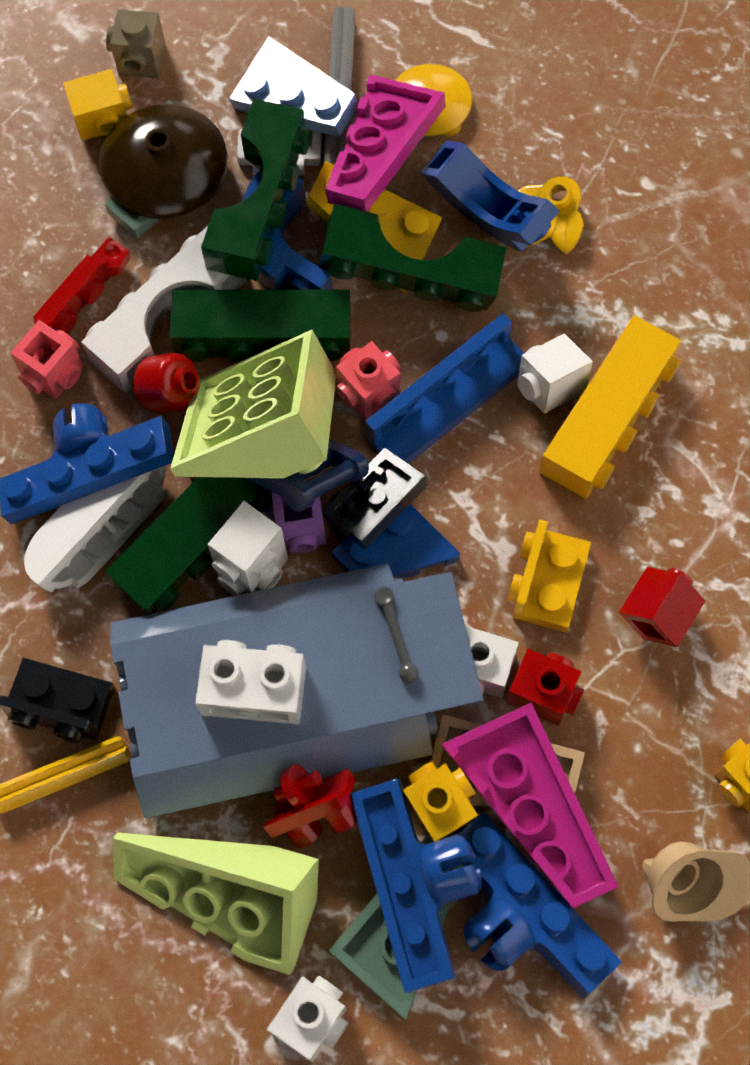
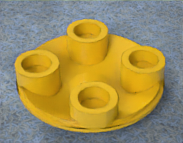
M423 64L406 70L396 79V81L445 93L446 107L424 136L443 135L449 137L456 135L460 131L461 124L468 117L471 110L472 94L468 83L458 72L443 65Z

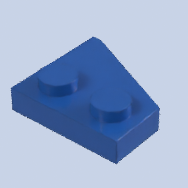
M411 504L366 550L350 538H346L331 552L332 558L345 572L388 563L393 578H406L420 574L421 569L446 563V566L451 565L460 559V552Z

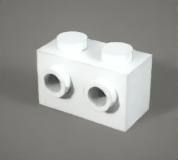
M245 501L242 502L208 543L213 559L211 565L219 575L217 581L234 596L274 588L282 576L283 571L281 568L288 560L282 528Z
M233 640L218 641L217 646L203 645L195 702L201 716L300 725L306 674L304 655L296 653V649L293 647L277 644L268 645L266 650L247 649L246 644Z

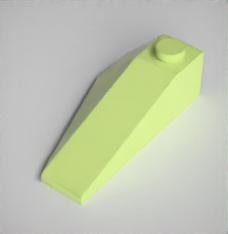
M117 833L113 837L114 880L161 909L173 907L193 920L191 928L205 936L211 931L232 944L230 952L242 960L287 975L293 972L317 902L319 859L269 845Z

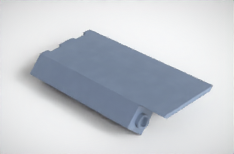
M386 563L111 622L110 647L113 663L116 665L119 674L121 691L118 694L124 729L128 732L133 756L130 759L132 776L144 819L272 791L275 787L281 785V773L284 768L293 764L302 766L308 774L317 771L321 778L324 779L346 769L353 773L433 755L430 736L438 734L434 712L484 701L452 571L403 582L402 578L394 580L389 564ZM380 587H389L394 593L392 607L410 663L418 669L417 679L410 683L404 682L399 676L401 664L384 610L375 602V592ZM233 640L246 644L247 649L266 650L268 645L277 644L293 647L296 649V653L303 654L306 674L300 725L201 716L195 702L203 645L217 646L218 641Z

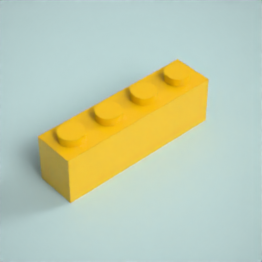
M633 315L542 455L539 473L584 499L588 498L594 487L602 490L615 468L610 461L617 450L624 454L637 434L638 430L633 428L634 423L640 415L647 418L656 405L660 395L655 390L660 382L664 381L669 384L682 361L676 357L681 340Z

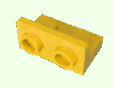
M539 519L535 533L526 531L519 558L528 560L523 576L514 574L507 601L516 603L513 614L514 619L567 633L591 542L548 531V521Z

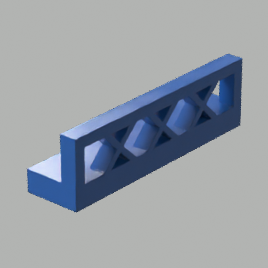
M502 313L365 421L366 442L378 455L386 448L409 464L519 376L521 357L525 353L510 339L512 321Z

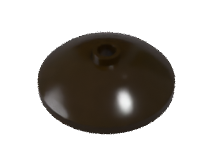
M175 104L152 105L125 116L109 131L99 155L100 175L111 198L125 210L135 215L152 219L175 218L202 207L221 187L228 165L226 145L216 125L202 113L189 107ZM157 143H165L159 147L154 146Z

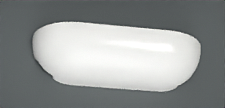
M166 466L61 505L36 532L27 547L24 565L30 579L49 592H54V589H62L71 585L79 588L86 584L163 500L167 491L162 488Z

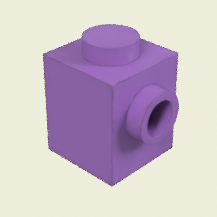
M271 492L273 508L265 509V516L282 528L286 550L297 554L308 553L317 549V545L326 544L319 496L315 498L312 506L297 512L289 507L284 497Z

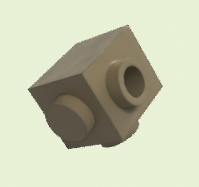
M117 9L114 26H109L107 29L106 47L108 52L113 53L119 75L159 78L165 49L159 13Z

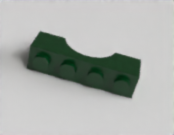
M253 98L241 132V140L245 160L253 164L263 176L257 189L247 199L230 207L214 209L201 245L206 270L257 281L262 266H269L274 249V241L271 240L274 229H281L285 220L287 206L284 199L287 190L294 191L299 174V166L296 165L299 155H306L310 144L311 129L305 127L304 109Z
M334 203L318 267L327 270L329 275L338 279L350 280L356 277L371 281V285L378 289L391 291L400 288L412 291L415 297L422 300L437 301L443 299L455 302L456 306L462 310L479 312L482 309L488 310L497 297L507 247L463 237L456 248L443 257L432 260L413 259L398 252L389 244L381 230L378 214Z

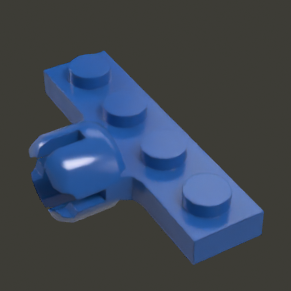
M86 403L72 404V423L69 424L67 409H61L53 420L55 450L52 457L0 478L1 517L12 525L171 464L174 454L169 424L162 416L109 435L107 417L102 415L96 406Z
M399 779L350 793L404 993L415 992L457 979L440 920V909L447 903L473 896L481 889L480 870H475L474 865L450 871V868L476 860L472 846L468 840L459 835L430 844H421L417 839L403 786Z
M484 812L457 834L468 840L476 856V860L463 864V866L474 865L475 870H480L481 888L489 899L488 903L465 924L463 932L465 941L472 953L490 937L495 942L490 951L480 959L483 965L495 971H504L527 950L534 949L542 954L583 1000L622 963L614 952Z

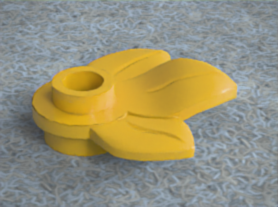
M556 176L546 181L543 185H528L519 189L518 191L521 193L548 199L560 211L550 222L551 227L547 234L540 240L533 242L532 245L550 237L562 253L568 254L579 241L584 227L583 219L577 210L582 200V193L577 182L567 176ZM559 191L566 192V196L562 200H552L555 193Z

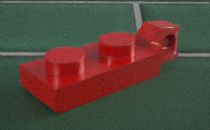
M108 237L92 256L87 254L35 313L33 316L34 323L36 324L40 320L55 331L62 330L68 334L73 329L77 321V314L86 304L92 305L101 296L105 286L104 282H108L111 276L121 275L130 260L129 250Z

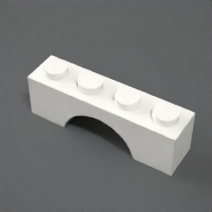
M208 226L198 235L189 237L183 243L179 253L167 264L163 263L157 266L143 286L136 292L127 294L120 301L117 309L104 321L95 323L87 332L85 339L81 341L89 362L125 394L133 388V377L136 367L143 359L154 355L151 347L152 332L159 319L171 309L172 290H237L248 280L206 270L201 245Z

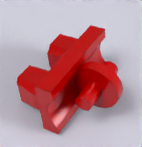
M298 764L284 768L281 773V785L274 788V796L277 799L275 802V816L273 819L265 822L264 829L271 838L285 833L297 849L312 844L319 838L323 828L318 822L320 818L324 817L334 832L337 833L352 828L357 821L350 793L356 779L349 769L322 779L319 772L314 771L308 774Z

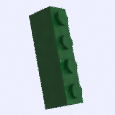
M172 290L170 341L174 353L183 354L193 362L203 361L207 358H228L232 361L241 362L310 330H313L330 362L342 358L351 350L350 290Z
M198 477L105 571L107 577L146 615L156 613L157 611L169 610L181 596L178 589L190 577L193 580H197L209 569L213 559L210 557L211 553L208 543L242 502L245 501L260 513H263L273 503L271 492L245 478Z

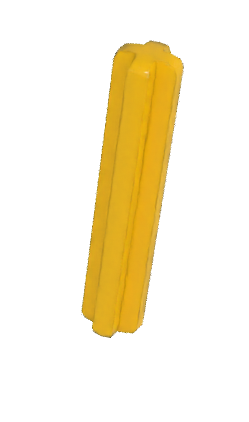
M116 736L1 783L0 814L127 763L130 760V753L124 739L121 736Z

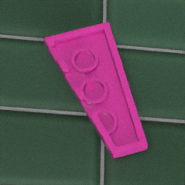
M370 74L366 82L367 92L365 97L360 98L357 106V118L354 125L349 126L346 134L347 144L344 151L339 152L325 189L327 203L333 205L335 203L368 212L446 107L444 92Z
M532 703L441 744L572 908L619 887Z

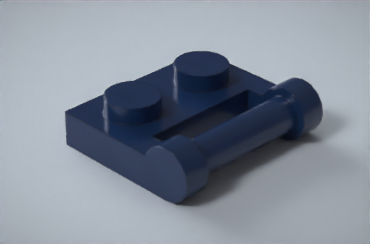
M329 439L326 461H323L312 472L306 474L297 472L286 478L245 479L263 487L266 491L274 492L284 497L291 509L300 512L312 506L316 497L346 481L355 482L368 474L369 466L363 454ZM331 465L334 466V467H332V468L326 470L325 472H323V473H321V474H319V475H317V476H315V477L309 479L308 481H305V480H304V479H306V478H308V477H310V476H312V475H316V474L320 473L323 469H325V468H327V467H329V466H331Z

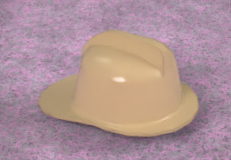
M679 841L662 849L655 858L643 860L642 867L648 876L647 881L653 894L652 906L654 913L663 921L710 922L723 920L737 913L750 899V860L743 854L733 851L706 850L693 843Z

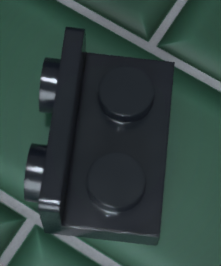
M386 448L374 459L367 461L369 471L365 477L358 481L350 482L343 491L334 494L329 500L327 507L322 511L327 525L334 536L341 538L343 535H346L365 550L428 486L424 474Z
M23 658L9 696H0V708L9 716L7 719L9 723L25 729L35 730L36 725L40 724L54 728L53 735L70 742L80 743L82 737L97 740L115 686L109 681Z

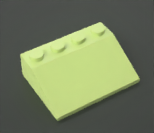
M313 330L200 379V389L189 401L170 467L175 477L286 478L297 472L300 474L312 472L323 461H326L337 373Z

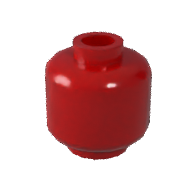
M179 353L153 355L143 359L136 367L133 377V391L143 408L152 413L183 411L188 408L189 401L200 389V378L196 367L188 357Z

